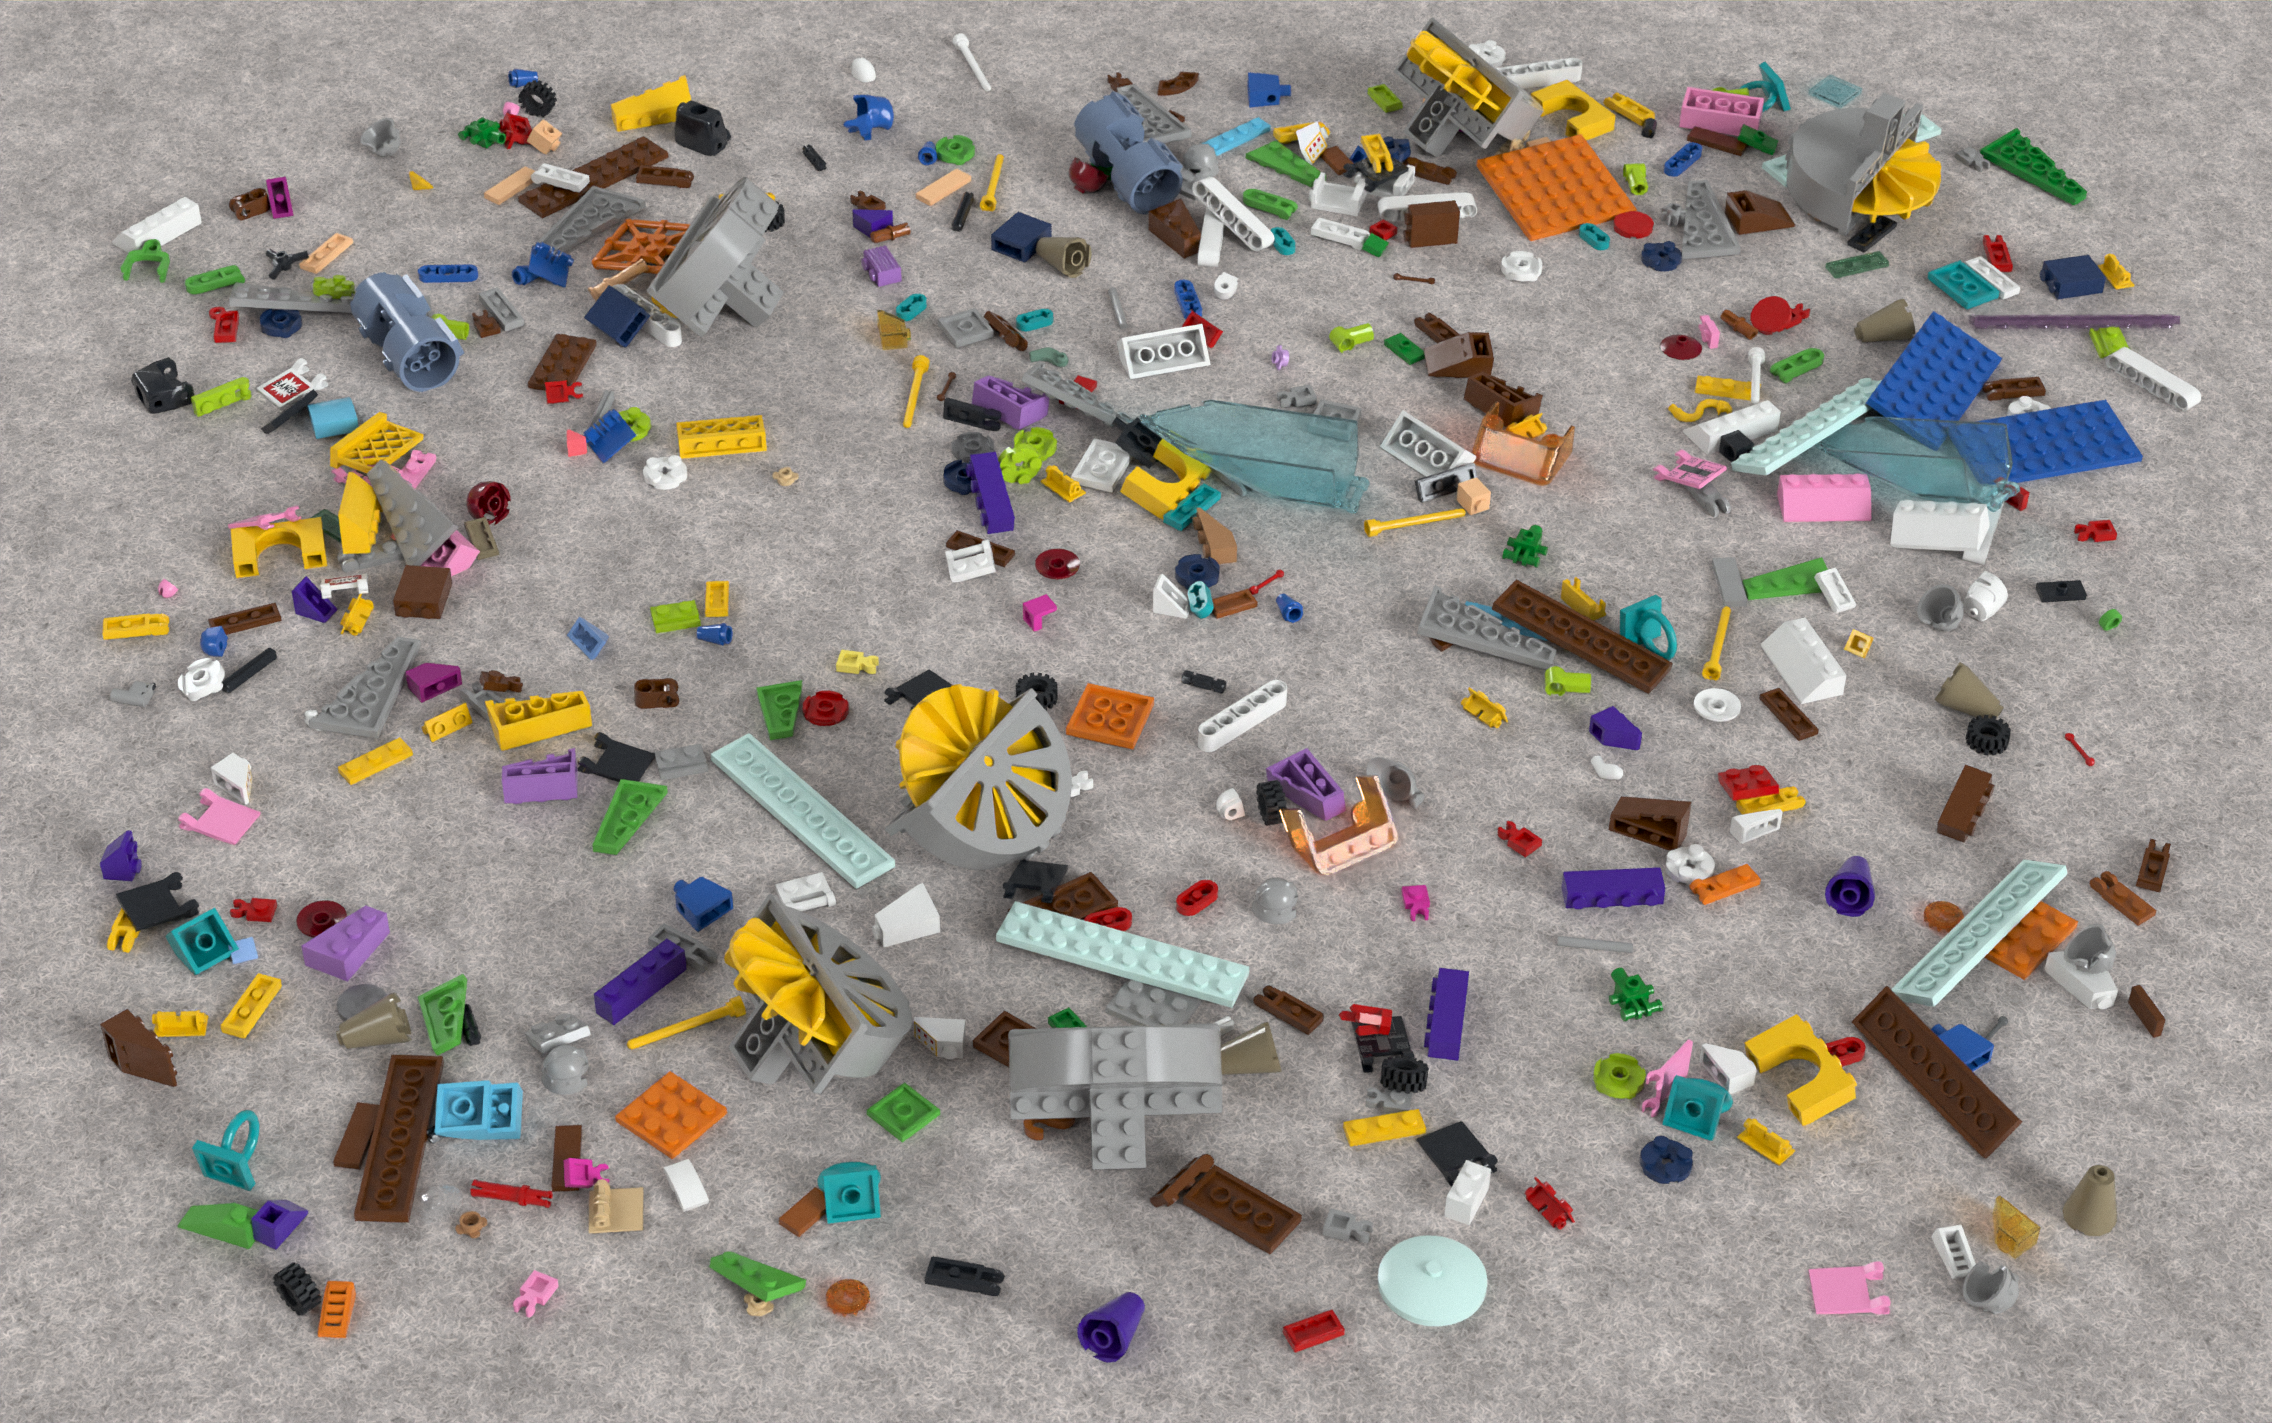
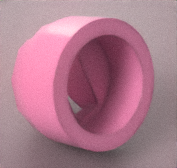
M506 102L503 107V114L518 115L520 107L512 102Z
M163 579L158 586V593L164 598L172 597L179 590L166 579Z

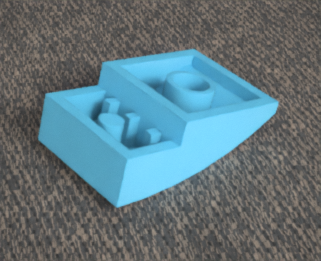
M350 397L307 405L316 439L351 433L359 427L355 408Z
M489 1080L438 1084L435 1134L473 1140L520 1139L522 1088L518 1083L491 1084Z

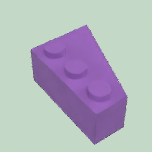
M990 375L974 382L972 404L1000 411L1002 415L999 420L1011 425L1015 429L1020 430L1048 415L1050 398L1045 393L1043 395L1032 393L1031 388L1028 387L1022 390L1013 387L1012 382Z
M575 748L568 749V754L557 757L554 754L546 755L545 760L534 763L532 759L502 766V786L505 804L578 798V770Z
M1308 748L1266 768L1268 781H1280L1286 798L1324 821L1346 811L1344 792Z
M365 905L303 944L301 947L305 966L348 981L389 935L387 913Z

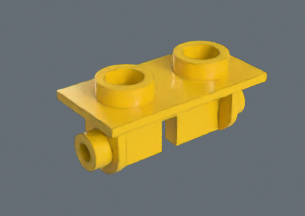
M2106 254L2104 264L2097 265L2116 290L2135 286L2131 281V274L2122 265H2119V261L2114 254Z
M1543 414L1529 415L1518 424L1516 422L1510 424L1506 428V433L1502 439L1509 438L1508 442L1511 446H1518L1529 441V436L1533 439L1544 434L1547 427L1545 423L1540 421Z
M1055 465L1047 466L1045 470L1047 477L1041 480V483L1069 503L1086 494L1081 489L1078 481H1074L1067 475L1063 476V472Z
M359 594L357 599L352 598L347 609L350 613L345 612L340 622V625L343 626L341 634L345 630L354 636L358 635V633L361 634L366 621L374 609L371 600L361 598L362 594Z
M1468 688L1470 696L1468 698L1465 697L1461 701L1465 711L1475 717L1482 711L1483 713L1478 717L1479 720L1491 728H1499L1502 723L1501 720L1508 722L1505 714L1506 710L1498 702L1492 703L1483 692L1479 690L1476 692L1472 688Z
M463 703L425 721L421 729L425 735H429L431 742H434L472 724L473 721L467 704Z
M200 1010L181 1011L180 1016H177L176 1012L158 1011L157 1014L152 1015V1023L155 1024L154 1032L157 1037L205 1036L209 1016Z
M1748 1118L1743 1125L1746 1129L1737 1136L1739 1140L1778 1166L1795 1153L1787 1139L1781 1138L1774 1132L1769 1133L1768 1128L1760 1124L1755 1118Z

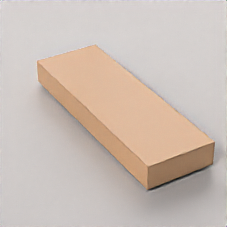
M526 166L484 192V198L500 205L534 183L531 175L535 170Z
M955 169L917 192L916 199L932 206L971 182V176L959 169Z
M335 233L311 253L308 259H304L299 264L300 269L317 274L353 244V238Z

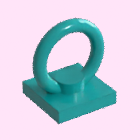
M1766 61L1759 64L1763 81H1752L1739 88H1748V90L1762 88L1765 96L1768 98L1763 103L1762 113L1771 108L1775 102L1783 111L1791 109L1783 80Z
M1655 594L1621 609V636L1638 645L1644 644L1646 649L1668 661L1675 656L1677 638L1670 621L1661 613V597ZM1661 626L1668 640L1666 652L1660 651L1652 641V639L1661 636Z
M1676 1075L1673 1079L1662 1125L1713 1141L1720 1115L1731 1109L1733 1098L1725 1088L1714 1082L1699 1078H1684Z
M243 1110L236 1114L224 1132L220 1147L200 1140L195 1142L192 1150L204 1177L251 1191L256 1183L247 1162L256 1148L260 1132L259 1119L255 1112ZM247 1120L249 1123L248 1138L243 1151L237 1153L231 1149L233 1139L241 1124Z
M855 1161L842 1162L824 1169L819 1174L817 1184L825 1195L827 1224L881 1218L878 1187L881 1181V1174L876 1165Z

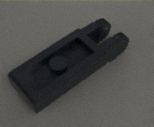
M948 397L944 400L943 418L946 420L988 431H999L1001 428L1000 423L994 421L1001 419L1002 413L998 410L986 409Z
M932 1256L925 1275V1284L975 1293L980 1292L984 1295L998 1297L1001 1288L996 1283H1002L1005 1275L1003 1271L984 1267V1265Z

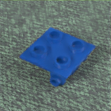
M536 242L535 246H532L528 271L555 285L566 288L569 266H572L574 259L571 258V255L564 252L560 254V250H557L553 255L554 247L551 248V246L543 242Z
M615 409L609 410L602 417L604 422L600 418L598 419L601 425L598 426L596 423H593L596 429L591 426L583 432V436L586 437V443H588L603 463L636 436Z

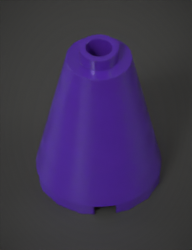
M1861 856L1849 857L1827 883L1825 890L1826 902L1829 907L1832 906L1837 910L1836 913L1858 917L1865 914L1874 904L1875 890L1869 863Z
M1125 1292L1086 1314L1077 1327V1335L1082 1347L1085 1350L1089 1348L1097 1353L1093 1357L1103 1362L1118 1361L1127 1352L1145 1311L1144 1301L1136 1293Z

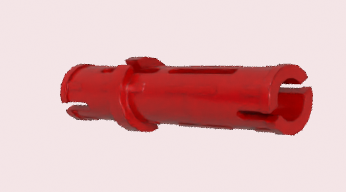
M474 1179L472 1182V1186L482 1188L481 1190L471 1188V1196L517 1202L520 1206L530 1204L549 1208L552 1204L551 1201L541 1199H553L552 1191L531 1189L529 1185L518 1187L479 1181L477 1179Z

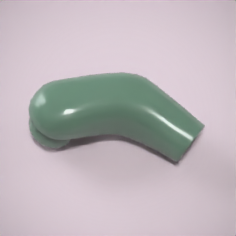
M1050 347L1029 352L1031 362L1046 361L1058 367H1065L1068 364V357L1064 352H1059Z

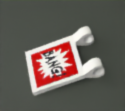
M300 358L292 368L256 389L282 409L313 389L321 390L327 387L328 383L323 381L327 378L321 373L316 375L311 383L301 376V374L308 372L309 368L304 366L307 364V361Z
M367 573L322 579L320 584L322 599L332 598V590L358 587L359 594L368 593Z

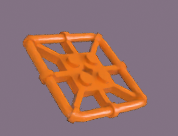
M626 219L615 233L605 240V245L592 259V265L595 269L622 271L642 258L645 262L657 265H647L649 270L644 273L658 274L665 263L662 259L665 255L672 253L676 247L673 245L679 243L691 224L671 223L668 220H661L659 222ZM637 228H648L657 230L654 234H647L645 232H639ZM629 230L633 239L630 242L619 241L624 233ZM668 230L682 231L672 236L665 235ZM610 250L622 251L620 253L605 257L610 252Z

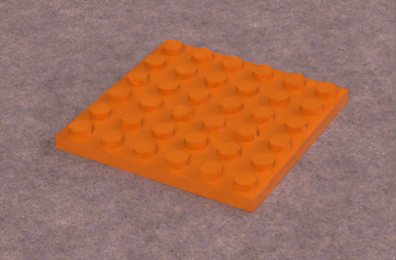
M1582 134L1477 160V168L1530 241L1577 230L1585 223L1597 225L1612 221L1620 213L1637 211L1636 207Z

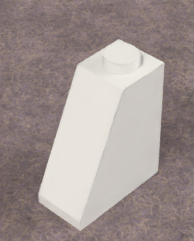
M923 883L918 884L875 914V925L872 926V932L875 940L880 939L883 948L940 932V916Z
M2064 951L2048 953L2045 965L2046 973L2089 1009H2107L2114 1006L2118 989L2109 971L2090 974L2077 970L2075 965L2066 962Z

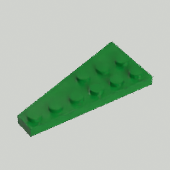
M2018 128L1980 149V154L1983 155L1984 159L2073 206L2086 199L2087 191L2074 179H2068L2063 169H2057L2055 167L2056 163L2039 147H2033L2028 137L2023 138Z

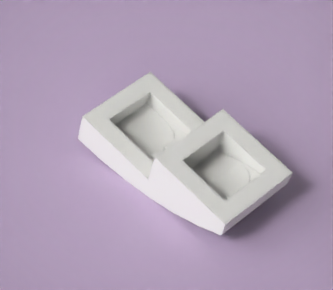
M689 1159L663 1168L672 1191L675 1192L683 1212L709 1203L704 1187Z

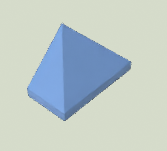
M581 617L577 619L567 634L590 660L596 658L609 638L606 633Z

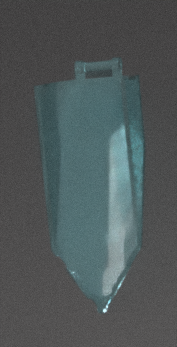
M1218 400L1203 401L1204 406L1191 408V405L1188 404L1160 410L1153 415L1142 414L1140 416L1142 424L1184 454L1273 499L1346 509L1351 514H1355L1360 507L1359 502L1364 491L1370 485L1367 478L1355 476L1359 456L1358 422L1356 420ZM1351 486L1356 487L1352 498H1346Z
M1872 416L1866 417L1865 423L1852 425L1849 422L1814 445L1826 454L1912 497L1928 501L1987 504L1988 510L1996 512L2009 497L2015 496L2020 492V486L2016 482L2008 481L2013 461L2007 425L2003 423Z

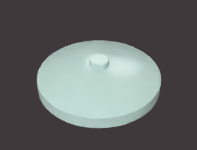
M1417 1236L1398 1243L1385 1254L1379 1266L1378 1288L1387 1306L1400 1317L1425 1326H1446L1467 1319L1479 1309L1486 1296L1487 1273L1479 1257L1460 1242L1441 1236Z

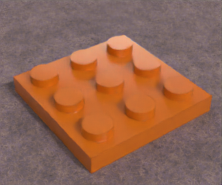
M1088 683L1066 727V735L1134 749L1154 706V697Z
M669 1071L615 1116V1120L669 1158L674 1159L727 1114V1108Z

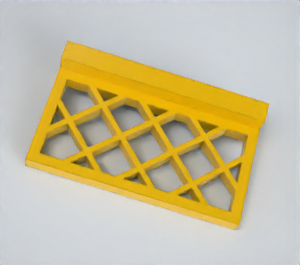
M378 412L330 447V467L338 469L345 465L368 473L373 468L368 465H376L380 460L386 461L391 465L423 440L424 434L387 421V414Z
M762 415L676 422L681 459L767 451Z

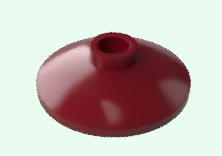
M1671 335L1664 338L1660 344V348L1665 355L1678 360H1690L1696 358L1702 352L1700 342L1687 335Z
M1049 549L1037 556L1035 568L1039 574L1046 578L1065 579L1077 573L1080 568V560L1076 554L1069 550Z
M329 900L316 901L308 904L298 913L296 919L297 927L304 935L315 938L345 919L347 912L337 902Z

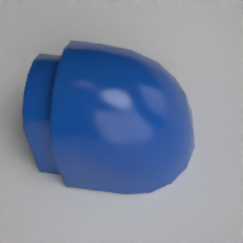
M222 626L207 628L202 632L200 647L205 654L213 657L223 656L227 647L228 637Z

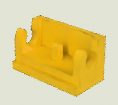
M1577 577L1574 578L1573 586L1568 579L1562 581L1561 599L1573 610L1593 621L1606 616V603L1600 599L1598 605L1580 589L1581 581Z

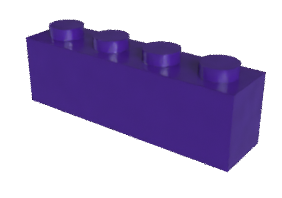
M996 452L970 455V462L966 464L967 476L972 479V493H976L977 496L975 503L977 510H981L980 521L982 527L985 526L987 534L1014 531L1015 516Z
M1661 867L1563 872L1561 885L1565 907L1575 909L1589 907L1607 908L1611 906L1631 907L1634 905L1655 906L1664 903L1666 889Z
M665 939L594 993L596 1014L612 1025L617 1024L687 970L685 950L669 939Z
M1439 968L1438 978L1433 977L1431 992L1436 993V995H1430L1429 1011H1433V1014H1428L1426 1029H1431V1032H1425L1424 1048H1429L1428 1057L1459 1061L1469 971Z

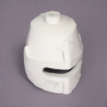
M1984 571L1968 589L1963 602L1965 612L1980 622L1988 619L2006 602L2008 597L2007 589L1997 576ZM1981 582H1985V583L1989 584L1990 586H1986V585H1984V584L1981 583Z

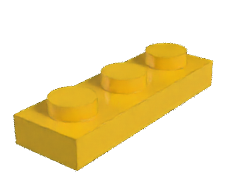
M1698 375L1695 393L1751 401V382Z
M399 737L338 766V772L352 785L412 756L413 752Z
M258 973L220 1025L222 1033L245 1039L282 987L281 979Z
M1419 1109L1343 1122V1129L1350 1147L1426 1134V1126Z

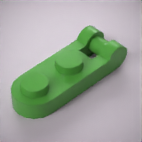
M1247 189L1243 192V203L1245 205L1278 215L1279 218L1288 220L1291 217V213L1298 209L1296 202L1258 189Z
M231 265L191 276L185 280V286L188 293L200 294L233 285L235 282L245 283V278L236 265Z
M1816 348L1803 350L1773 364L1770 368V373L1774 376L1778 375L1783 383H1788L1793 378L1821 366L1824 361V353Z

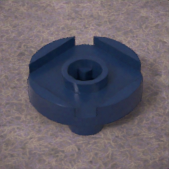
M1392 136L1383 138L1391 157L1396 160L1398 159L1399 162L1406 160L1411 155L1408 139H1393Z
M1671 241L1646 243L1641 253V261L1646 267L1649 268L1650 266L1655 268L1654 270L1672 271L1681 264L1682 253L1675 247V243Z
M270 308L264 311L259 318L261 332L273 337L289 338L292 334L299 331L303 325L302 317L298 310L279 309L272 311Z
M962 459L952 461L945 466L943 483L948 489L958 492L960 495H968L972 492V479L967 476L966 464L969 463H962Z
M1201 554L1184 556L1178 561V565L1175 566V578L1187 590L1197 581L1204 582L1208 588L1212 587L1219 581L1220 566L1218 562L1209 556L1208 559L1201 558Z
M1656 1136L1654 1141L1647 1143L1642 1148L1639 1161L1643 1173L1657 1183L1682 1182L1691 1174L1693 1151L1680 1142L1668 1139L1666 1136ZM1662 1158L1670 1159L1672 1163L1667 1162L1663 1164Z

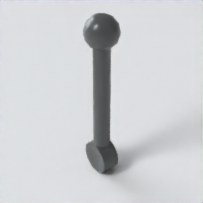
M2005 1016L1999 1017L1997 1025L1987 1034L1985 1039L1989 1041L2002 1026H2006L2008 1018Z

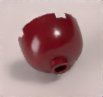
M1077 157L1074 158L1069 168V178L1075 184L1074 189L1083 194L1085 191H1098L1109 177L1103 171L1087 162L1080 161Z
M494 481L480 482L472 487L468 493L466 500L468 513L474 520L483 518L484 514L488 513L495 517L492 520L487 519L488 524L490 525L495 521L494 525H496L509 514L510 509H507L508 501L511 502V496L504 484Z

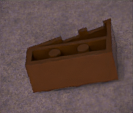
M1181 198L1149 211L1148 230L1184 259L1199 252L1201 233Z
M1480 372L1468 377L1463 399L1473 407L1486 413L1489 417L1502 423L1503 426L1508 427L1514 422L1517 424L1522 422L1529 415H1538L1543 395L1536 393L1535 396L1524 392L1525 388L1518 386L1517 389L1506 385L1505 380Z
M1965 764L1938 820L1937 833L1965 843L1968 836H1973L1977 825L1976 822L1979 817H1982L1986 804L1995 788V785L1992 784L1993 774Z
M1621 796L1610 814L1609 831L1668 851L1680 848L1687 836L1692 802Z

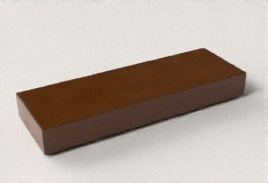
M1696 126L1687 135V141L1698 143L1737 156H1742L1749 146L1737 138Z
M957 530L946 542V547L956 551L981 544L984 539ZM990 542L994 564L1005 568L1015 556V550Z
M276 602L208 619L210 628L222 626L226 635L282 621Z
M1780 688L1760 694L1759 699L1798 741L1818 734L1819 729Z
M357 1102L333 1160L334 1167L360 1170L371 1143L379 1105Z
M582 1125L555 1126L552 1192L579 1191V1188L565 1187L564 1160L568 1158L581 1159Z

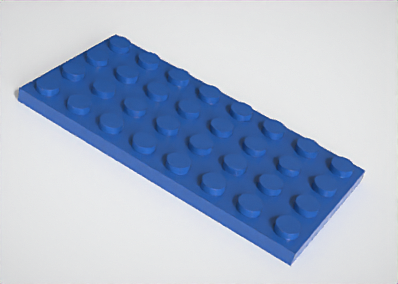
M1933 311L1871 394L1866 404L1931 449L1938 451L1949 435V426L1958 423L2003 358Z
M2106 399L1949 426L1948 430L1950 437L1983 489L1997 487L1998 485L1994 481L2000 477L2004 478L2008 484L2012 482L2020 483L2141 462L2143 458Z

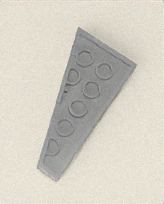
M235 282L229 298V306L352 313L350 303L353 301V297L343 296L341 299H332L330 295L318 297L313 293L295 291L288 287L274 288Z

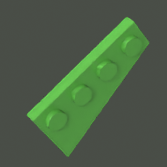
M1276 140L1246 153V159L1257 161L1259 165L1275 169V172L1286 174L1291 179L1309 187H1313L1314 180L1318 179L1321 171Z
M1821 557L1742 581L1748 600L1821 593L1822 591L1814 577L1817 573L1826 571L1828 568Z
M621 779L592 844L593 852L617 855L668 793L667 786Z

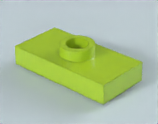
M1385 84L1368 88L1367 94L1385 113L1403 109V102Z

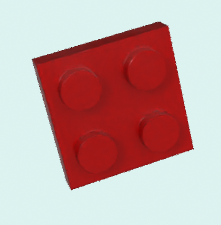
M1752 765L1745 769L1732 768L1726 770V772L1718 773V780L1733 801L1779 794V784L1765 766Z

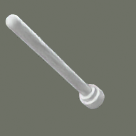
M955 35L952 40L953 45L956 49L962 51L984 91H990V84L968 48L969 40L966 35Z
M1754 347L1748 353V361L1752 365L1751 402L1757 404L1760 400V367L1765 361V352L1762 348Z

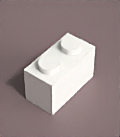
M1468 1160L1465 1161L1446 1197L1444 1217L1470 1225L1489 1189L1490 1168Z

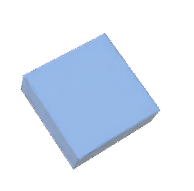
M253 937L235 941L239 949L231 953L233 964L258 959Z

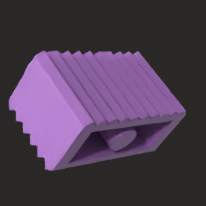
M886 245L863 251L862 267L865 271L868 270L870 280L872 282L875 281L878 287L902 281L901 267Z

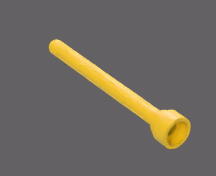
M1002 154L996 156L987 194L981 198L980 208L982 211L995 210L997 201L994 195L1004 160Z
M918 355L913 359L912 368L915 373L903 420L905 428L911 427L922 376L928 371L930 360L923 355Z
M1460 508L1383 522L1369 519L1364 521V531L1368 537L1378 536L1383 530L1464 517L1466 511Z
M1728 606L1722 608L1710 661L1706 662L1703 666L1702 676L1705 679L1718 680L1721 675L1722 668L1719 664V659L1731 609Z
M740 996L730 998L729 1002L725 1003L723 1007L630 1039L627 1042V1047L635 1049L728 1015L730 1017L735 1016L736 1018L746 1015L743 1000Z

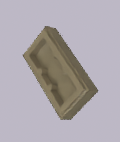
M486 517L464 522L470 543L480 551L476 557L477 560L499 555L498 547Z

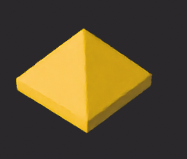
M409 172L413 190L434 188L433 185L417 173Z
M1853 629L1844 650L1865 658L1874 638Z

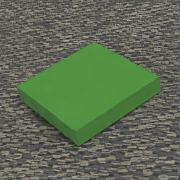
M905 1082L866 1110V1114L901 1142H904L941 1115L939 1108Z

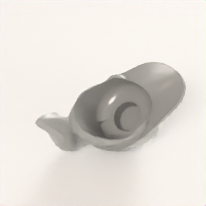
M1375 757L1368 762L1367 776L1369 780L1385 795L1396 801L1409 800V805L1415 809L1423 802L1424 793L1420 792L1416 787L1413 772L1406 765L1383 757Z

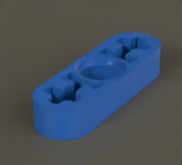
M1698 143L1686 144L1665 162L1664 173L1671 177L1681 175L1702 156L1703 147Z
M472 264L424 265L418 269L419 280L424 283L473 282L479 277L478 268Z
M1189 280L1176 281L1174 293L1183 317L1187 319L1191 313L1190 309H1193V312L1202 317V306L1192 282Z

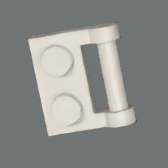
M989 539L983 540L981 544L967 548L945 551L952 582H961L996 572Z
M823 872L775 884L781 903L799 911H806L828 905V907L836 905L834 893L830 890Z

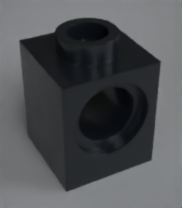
M1736 430L1721 436L1719 452L1732 463L1740 455L1750 453L1753 450L1754 443L1740 430Z

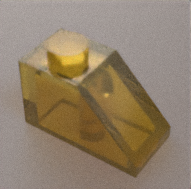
M877 310V326L882 350L908 348L907 341L911 340L910 328H906L905 321L883 310Z
M2002 1196L1996 1197L1992 1212L1994 1242L2003 1253H2008L2016 1259L2037 1244L2041 1227Z

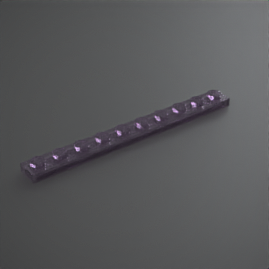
M2175 314L1969 315V324L1975 325L1976 329H1988V325H1996L1997 329H2008L2009 325H2016L2018 329H2029V325H2037V328L2048 329L2050 325H2057V328L2068 329L2070 325H2078V328H2091V325H2098V328H2108L2111 325H2119L2120 328H2132V324H2139V328H2152V324H2160V328H2173V324H2180V316Z

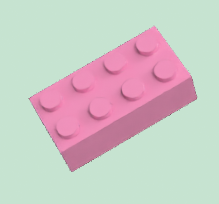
M1687 87L1681 108L1679 127L1693 129L1696 126L1713 132L1735 136L1739 135L1743 124L1758 130L1762 117L1764 98Z

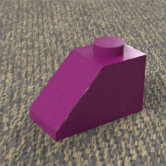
M286 176L266 179L273 219L294 216Z
M424 663L405 672L408 689L421 703L462 685L459 666Z

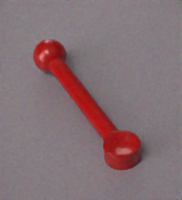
M1281 569L1277 570L1273 576L1259 585L1251 586L1249 591L1252 595L1257 594L1259 589L1276 578H1282L1284 571Z
M2066 733L2065 739L2070 741L2086 760V765L2093 766L2095 764L2094 758L2089 757L2074 740V734Z

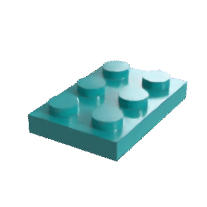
M1961 260L1928 272L1927 279L1966 310L1999 298L2000 291Z

